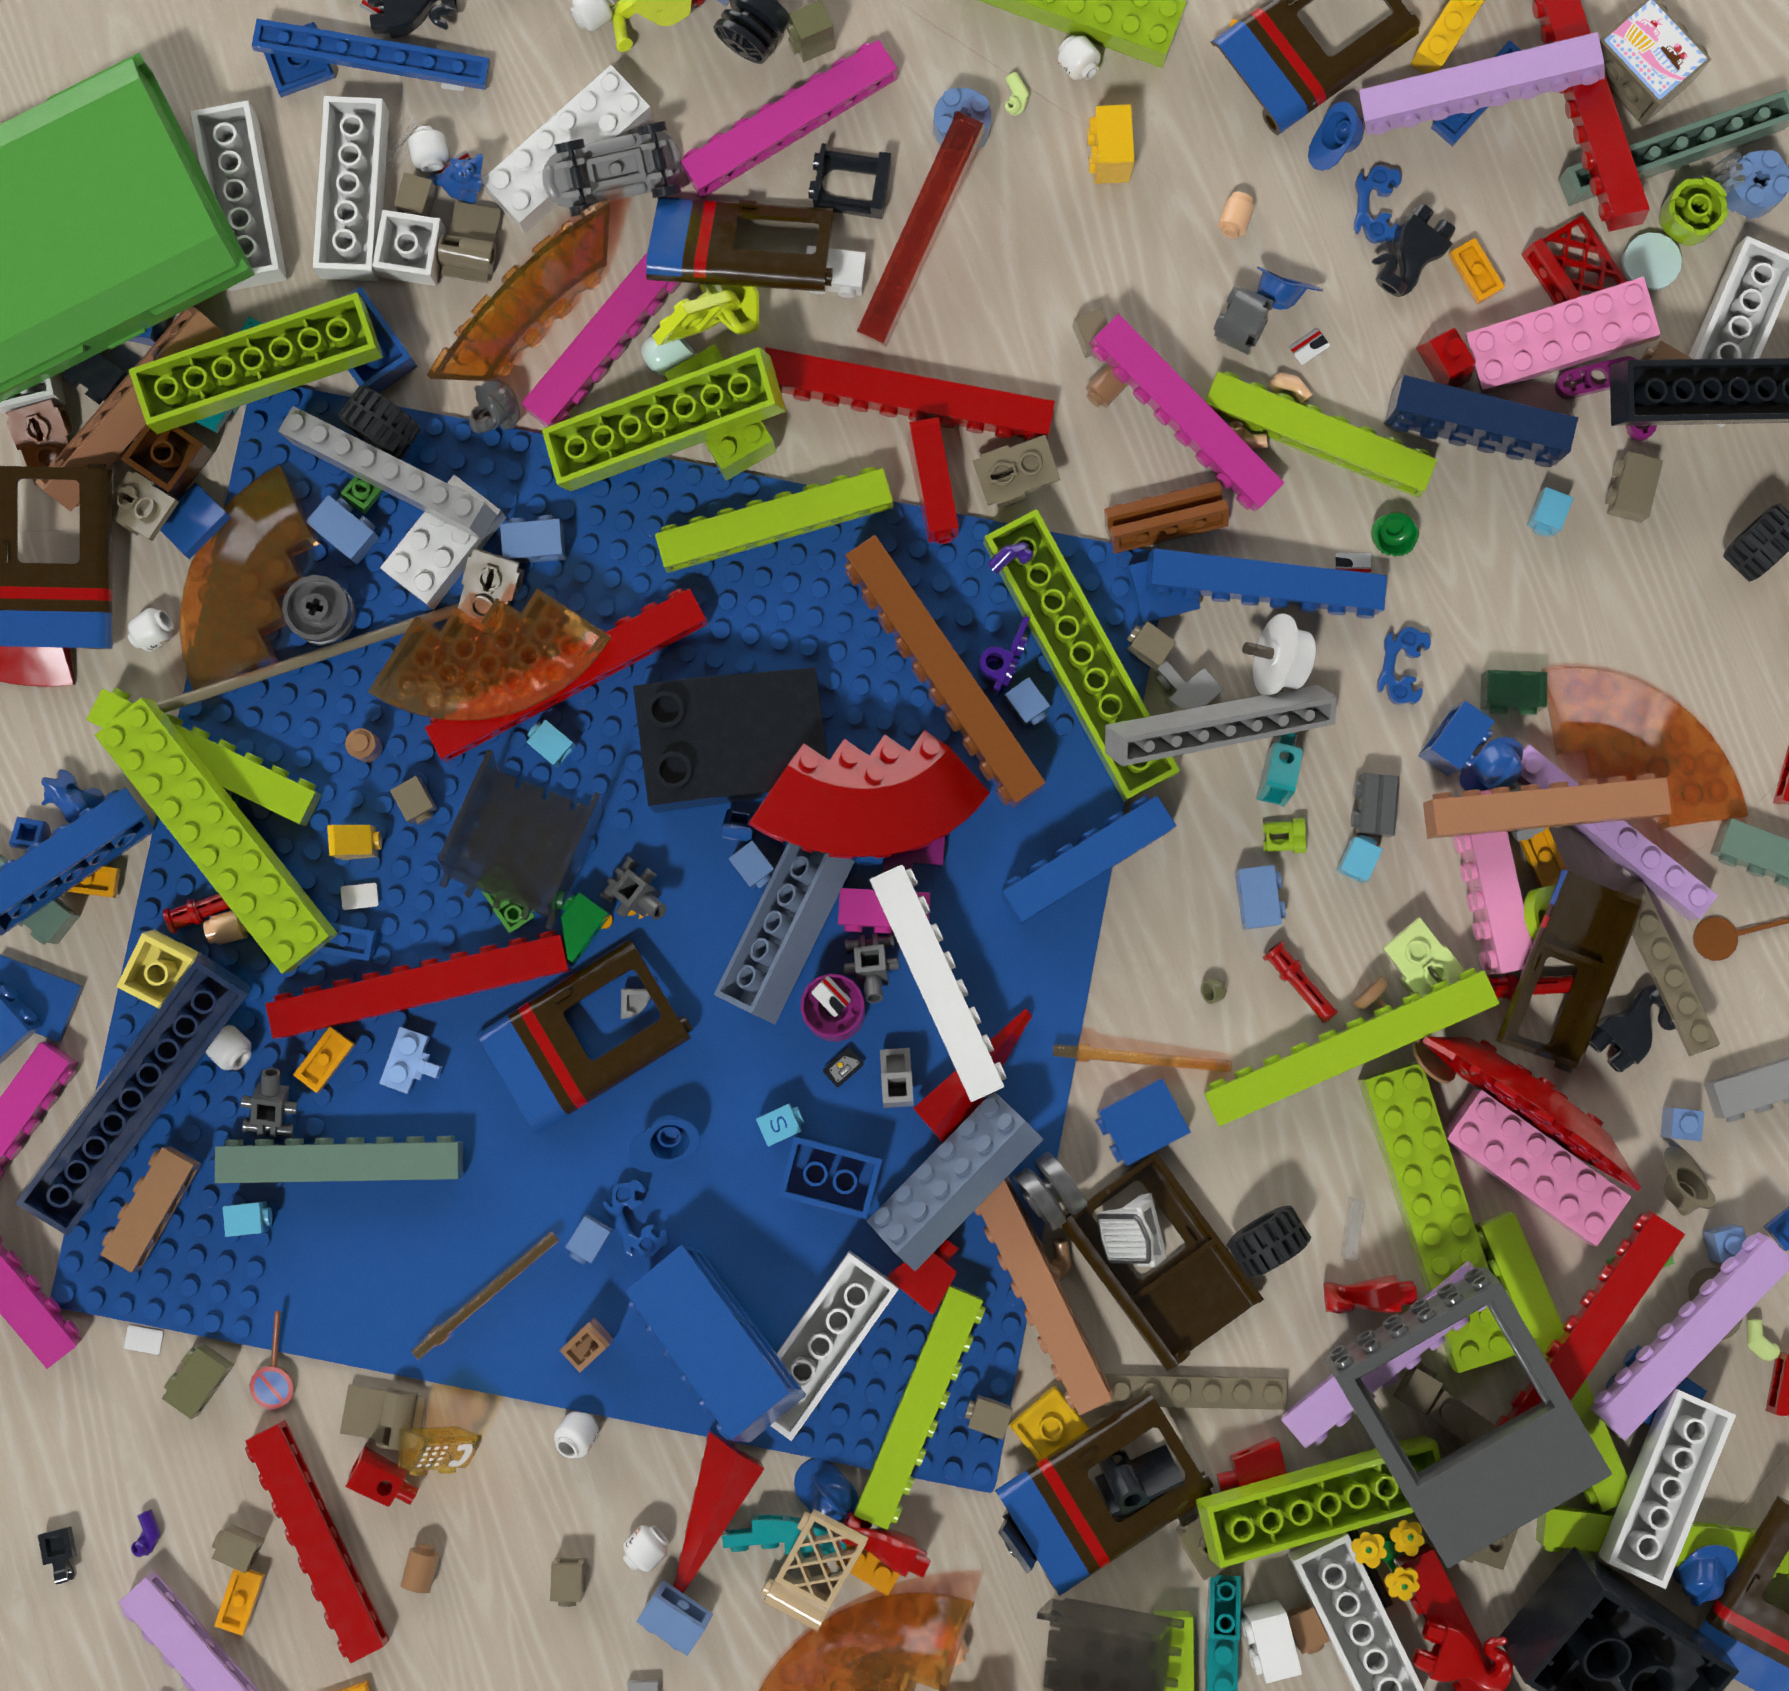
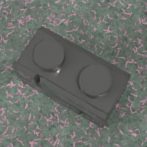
M1363 773L1359 776V780L1354 781L1353 797L1358 798L1357 809L1352 810L1350 823L1351 827H1355L1356 835L1387 838L1395 836L1399 776Z

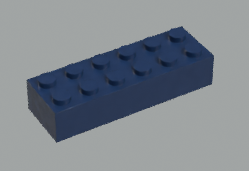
M1403 375L1391 392L1384 424L1391 425V429L1395 431L1420 432L1421 437L1427 439H1437V437L1448 439V442L1452 445L1465 446L1468 444L1477 446V450L1484 453H1494L1497 451L1505 453L1506 457L1512 460H1523L1525 458L1533 460L1534 464L1538 466L1552 467V465L1555 466L1571 452L1578 417Z

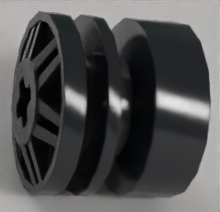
M730 0V7L732 9H725L722 12L721 18L713 26L715 34L728 48L739 56L753 63L763 64L768 58V52L772 51L775 47L773 39H779L790 24L789 13L777 0Z

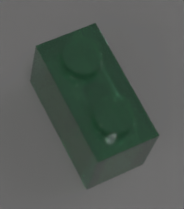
M1485 671L1481 674L1480 709H1488L1489 714L1505 715L1508 714V710L1519 711L1521 716H1536L1537 711L1547 708L1548 672Z

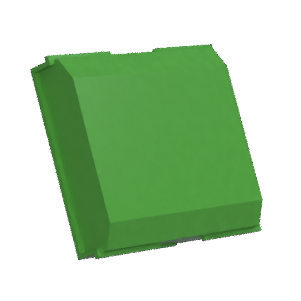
M140 52L47 98L46 102L0 124V402L108 348L113 349L145 333L146 329L255 275L153 71L144 61Z

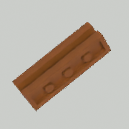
M1219 481L1202 483L1196 487L1174 490L1167 494L1145 497L1138 501L1116 504L1104 509L1105 527L1114 554L1229 525V507L1226 499L1222 500V488Z

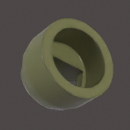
M1220 979L1203 981L1201 984L1203 999L1209 1004L1223 1000L1227 993V989H1224L1223 986L1225 983Z

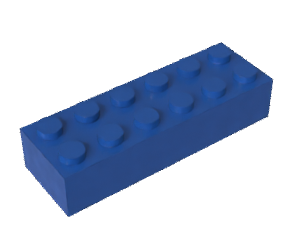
M126 787L120 791L114 790L104 797V802L95 808L89 807L83 810L78 815L77 820L69 825L64 824L52 832V837L43 843H34L25 851V855L16 861L14 859L9 860L0 867L1 936L152 834L154 829L146 813Z
M1148 795L1142 797L1129 807L1131 812L1124 815L1120 811L1104 822L1106 825L1104 829L1099 831L1097 827L1092 828L1081 835L1079 838L1081 843L1073 847L1071 842L1053 854L1055 856L1054 860L1048 863L1044 858L1030 867L1028 870L1030 874L1022 879L1020 875H1017L1004 883L1003 887L1005 890L1002 891L1000 896L1018 925L1173 830L1176 824L1159 797L1155 796L1152 799Z

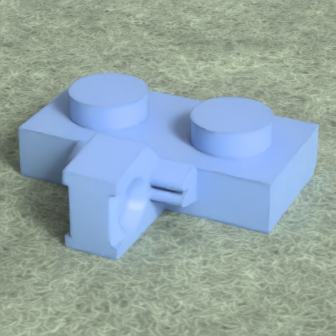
M399 1027L379 1084L410 1094L414 1080H421L423 1074L439 1078L443 1066L428 1062L430 1054L424 1053L430 1036Z

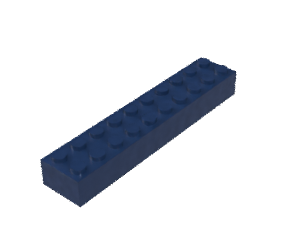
M198 952L22 1189L15 1204L68 1236L246 998L251 985L201 952Z

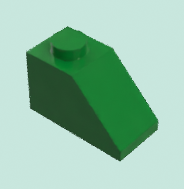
M578 893L576 897L571 895L562 906V910L565 911L561 916L567 959L573 963L578 962L611 916L610 913L581 893Z

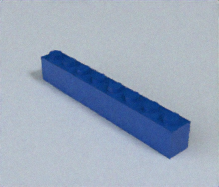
M1154 548L1148 554L1145 589L1154 590L1153 594L1170 596L1171 592L1183 593V597L1188 599H1200L1202 595L1211 596L1212 601L1229 602L1230 599L1241 600V604L1256 606L1259 605V602L1270 603V607L1276 609H1286L1288 605L1299 606V611L1316 612L1317 609H1326L1330 615H1345L1346 612L1356 613L1358 618L1371 619L1374 618V615L1379 614L1385 609L1387 575Z

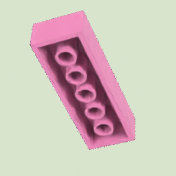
M1641 277L1466 333V341L1469 351L1475 360L1474 368L1481 393L1485 394L1657 340L1661 333L1645 278Z
M1491 790L1481 791V795L1491 794ZM1508 832L1454 836V847L1456 852L1461 854L1463 865H1460V875L1462 881L1467 882L1469 894H1466L1467 906L1470 912L1473 911L1476 922L1472 925L1473 934L1476 941L1480 940L1482 952L1479 953V962L1482 970H1486L1487 975H1494L1524 969L1523 964L1529 949L1532 948V941L1525 924L1524 905Z
M1472 1090L1444 1130L1447 1142L1451 1147L1586 1244L1598 1246L1631 1198L1627 1193L1483 1090Z

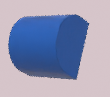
M727 809L722 825V838L751 842L755 828L748 824L755 813Z
M17 817L9 845L12 848L27 850L34 843H43L50 837V827L46 821Z

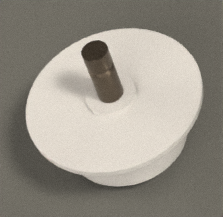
M1282 613L1274 616L1267 623L1257 644L1245 642L1242 652L1255 656L1253 679L1258 692L1262 695L1272 696L1283 687L1296 690L1304 685L1314 665L1316 646L1311 633L1297 629L1295 620L1290 615Z

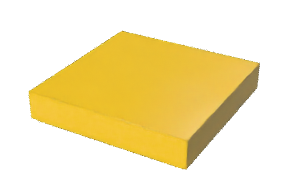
M1055 1385L1008 1423L1038 1462L1090 1429L1076 1410L1069 1407L1065 1397Z

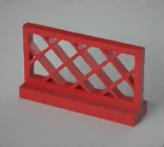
M1583 215L1545 238H1540L1533 242L1521 254L1555 305L1581 297L1582 289L1591 292L1607 289L1603 288L1604 276L1614 278L1617 285L1628 282ZM1577 226L1580 228L1585 236L1584 243L1570 239L1572 229ZM1550 242L1562 244L1561 256L1552 254L1547 244ZM1569 247L1582 250L1581 262L1567 258ZM1588 252L1599 256L1601 259L1600 267L1586 263ZM1566 265L1579 269L1577 280L1570 279L1565 273ZM1585 270L1599 274L1597 286L1583 282Z

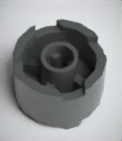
M1234 286L1226 302L1228 303L1226 314L1220 313L1213 330H1215L1214 336L1217 337L1216 340L1250 355V345L1256 346L1268 322L1266 320L1267 317H1265L1268 309H1273L1275 301L1242 286L1240 289Z

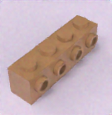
M171 1146L162 1147L161 1150L157 1149L153 1153L148 1163L151 1166L145 1177L141 1176L133 1188L134 1197L130 1203L127 1202L122 1207L117 1217L120 1219L115 1230L111 1229L102 1242L104 1249L100 1255L131 1273L140 1271L202 1165Z

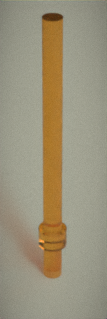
M1080 1043L1077 1046L1053 1045V1056L1076 1058L1078 1062L1100 1060L1231 1072L1232 1070L1231 1060L1091 1048L1090 1044Z
M551 1231L442 1325L437 1324L428 1332L429 1336L411 1350L412 1354L419 1360L434 1346L443 1344L454 1329L559 1241L558 1237Z

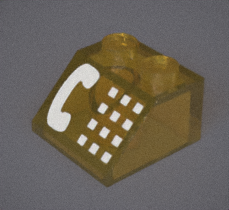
M458 1426L400 1429L398 1467L408 1470L409 1475L414 1476L427 1475L428 1470L437 1469L438 1473L442 1474L456 1473V1468L468 1467L482 1441V1435Z

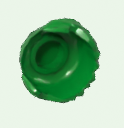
M1391 512L1379 517L1372 525L1371 536L1373 543L1381 553L1394 557L1404 556L1413 550L1419 538V529L1408 515L1403 512Z

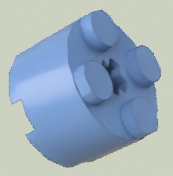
M950 88L945 91L943 96L938 99L934 108L933 134L937 142L942 146V149L954 156H969L970 153L985 146L990 136L991 109L987 98L970 88ZM964 120V124H959L958 121Z
M1773 150L1750 152L1743 156L1729 170L1722 185L1727 194L1725 197L1727 208L1731 212L1736 211L1740 215L1747 216V219H1754L1769 213L1783 200L1789 192V168L1778 152Z

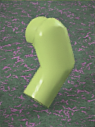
M1013 72L1005 78L1012 91L1009 100L1005 103V109L1011 115L1017 116L1025 110L1030 94L1018 72Z
M1747 1319V1345L1749 1349L1762 1360L1772 1361L1778 1358L1780 1355L1779 1346L1776 1343L1772 1344L1763 1336V1321L1761 1319Z

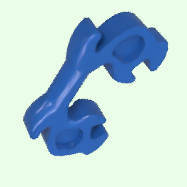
M1381 165L1375 166L1370 171L1366 181L1363 180V174L1360 173L1355 182L1358 203L1353 226L1354 232L1358 234L1362 226L1367 240L1373 244L1385 241L1392 242L1398 225L1396 223L1392 228L1389 227L1387 222L1392 217L1389 213H1380L1376 219H1372L1369 214V195L1372 190H1376L1377 195L1380 197H1389L1393 190L1388 187V184L1391 183L1395 188H1398L1401 184V175L1397 169L1391 170Z
M1406 627L1397 635L1394 641L1392 639V632L1385 637L1383 669L1377 680V691L1379 693L1382 692L1386 685L1388 698L1396 705L1406 703L1414 705L1420 700L1423 693L1422 688L1415 692L1412 691L1411 684L1416 682V678L1404 676L1400 681L1395 679L1394 669L1398 652L1402 649L1405 651L1406 657L1418 658L1421 655L1416 650L1419 644L1424 651L1428 650L1431 645L1428 633H1421L1413 627Z
M636 1178L632 1182L619 1183L612 1190L613 1206L605 1200L603 1202L604 1211L613 1220L621 1236L623 1250L629 1257L634 1255L632 1247L645 1257L654 1256L663 1246L668 1245V1232L666 1229H662L658 1237L652 1232L655 1224H649L641 1230L642 1235L640 1237L633 1234L624 1217L623 1208L628 1206L630 1209H634L640 1206L643 1200L636 1199V1190L644 1193L646 1187Z

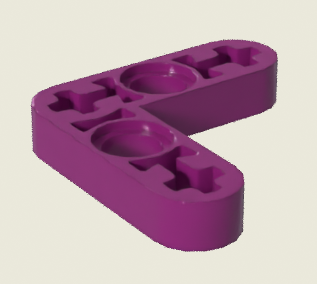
M1624 356L1567 370L1556 380L1555 391L1561 398L1574 399L1610 390L1609 365L1637 359L1631 356ZM1592 371H1601L1605 376V383L1602 385L1594 384L1590 377ZM1583 377V383L1577 384L1572 391L1569 387L1564 388L1563 384L1567 381V378L1570 382H1576ZM1648 425L1644 433L1642 429H1636L1635 426L1625 427L1628 435L1633 440L1644 441L1653 435L1657 425Z

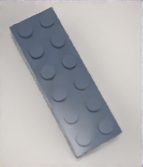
M788 842L714 995L775 1025L855 861L846 858L829 857L828 853L813 850L810 853L801 850L800 846Z
M993 1092L867 1220V1223L899 1258L916 1271L1039 1145L1043 1138L996 1092Z

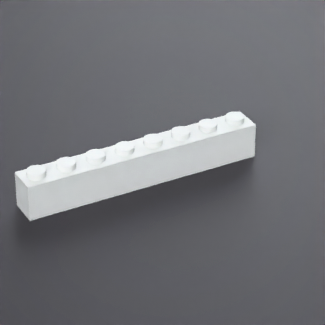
M902 864L869 879L970 1102L1003 1088L1002 1080L1007 1079L1000 1062L993 1063L989 1053L994 1051L988 1035L981 1036L977 1028L981 1020L975 1007L968 1008L964 997L969 994L962 979L956 981L951 971L956 966L950 952L943 953L939 945L943 937L937 924L930 925L926 914L931 911L924 896L918 898L913 888L918 883L912 869L905 870Z

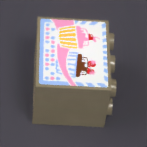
M1645 0L1600 39L1605 76L1610 91L1641 126L1646 124L1686 89L1711 61L1706 48L1702 44L1696 43L1688 34L1687 28L1681 22H1677L1668 13L1665 4L1659 0Z

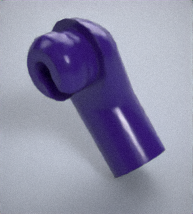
M1023 542L1008 545L1002 548L988 562V565L998 574L1010 561L1018 558L1020 563L1026 564L1032 559L1034 554L1028 548L1029 545Z
M152 1509L137 1515L143 1531L137 1542H134L131 1546V1551L136 1557L148 1556L153 1552L161 1533Z

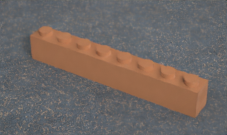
M192 306L178 315L135 367L220 339L224 332ZM130 373L48 467L87 468L88 463L106 464V469H108L113 462L115 463L123 457L125 448L132 440L136 439L146 425ZM36 480L35 483L44 492L70 512L75 507L80 506L79 483L77 481Z
M1653 773L1638 775L1635 781H1627L1626 776L1612 777L1607 779L1608 783L1598 784L1597 779L1578 781L1579 786L1570 787L1568 782L1565 781L1550 783V788L1539 789V784L1520 786L1521 791L1510 792V787L1491 789V794L1481 795L1480 790L1463 791L1461 797H1451V792L1437 793L1432 795V800L1423 803L1427 839L1662 817L1672 814L1667 778L1656 779Z
M1007 1176L974 1211L977 1216L982 1215L987 1225L984 1227L985 1234L991 1244L995 1242L1000 1252L997 1254V1258L1004 1271L1009 1270L1013 1281L1010 1282L1012 1290L1018 1299L1022 1297L1027 1307L1024 1309L1026 1319L1030 1326H1036L1040 1334L1037 1337L1038 1343L1043 1353H1049L1054 1363L1051 1364L1052 1372L1058 1382L1062 1380L1067 1392H1064V1396L1071 1409L1076 1408L1080 1416L1112 1401L1114 1392Z

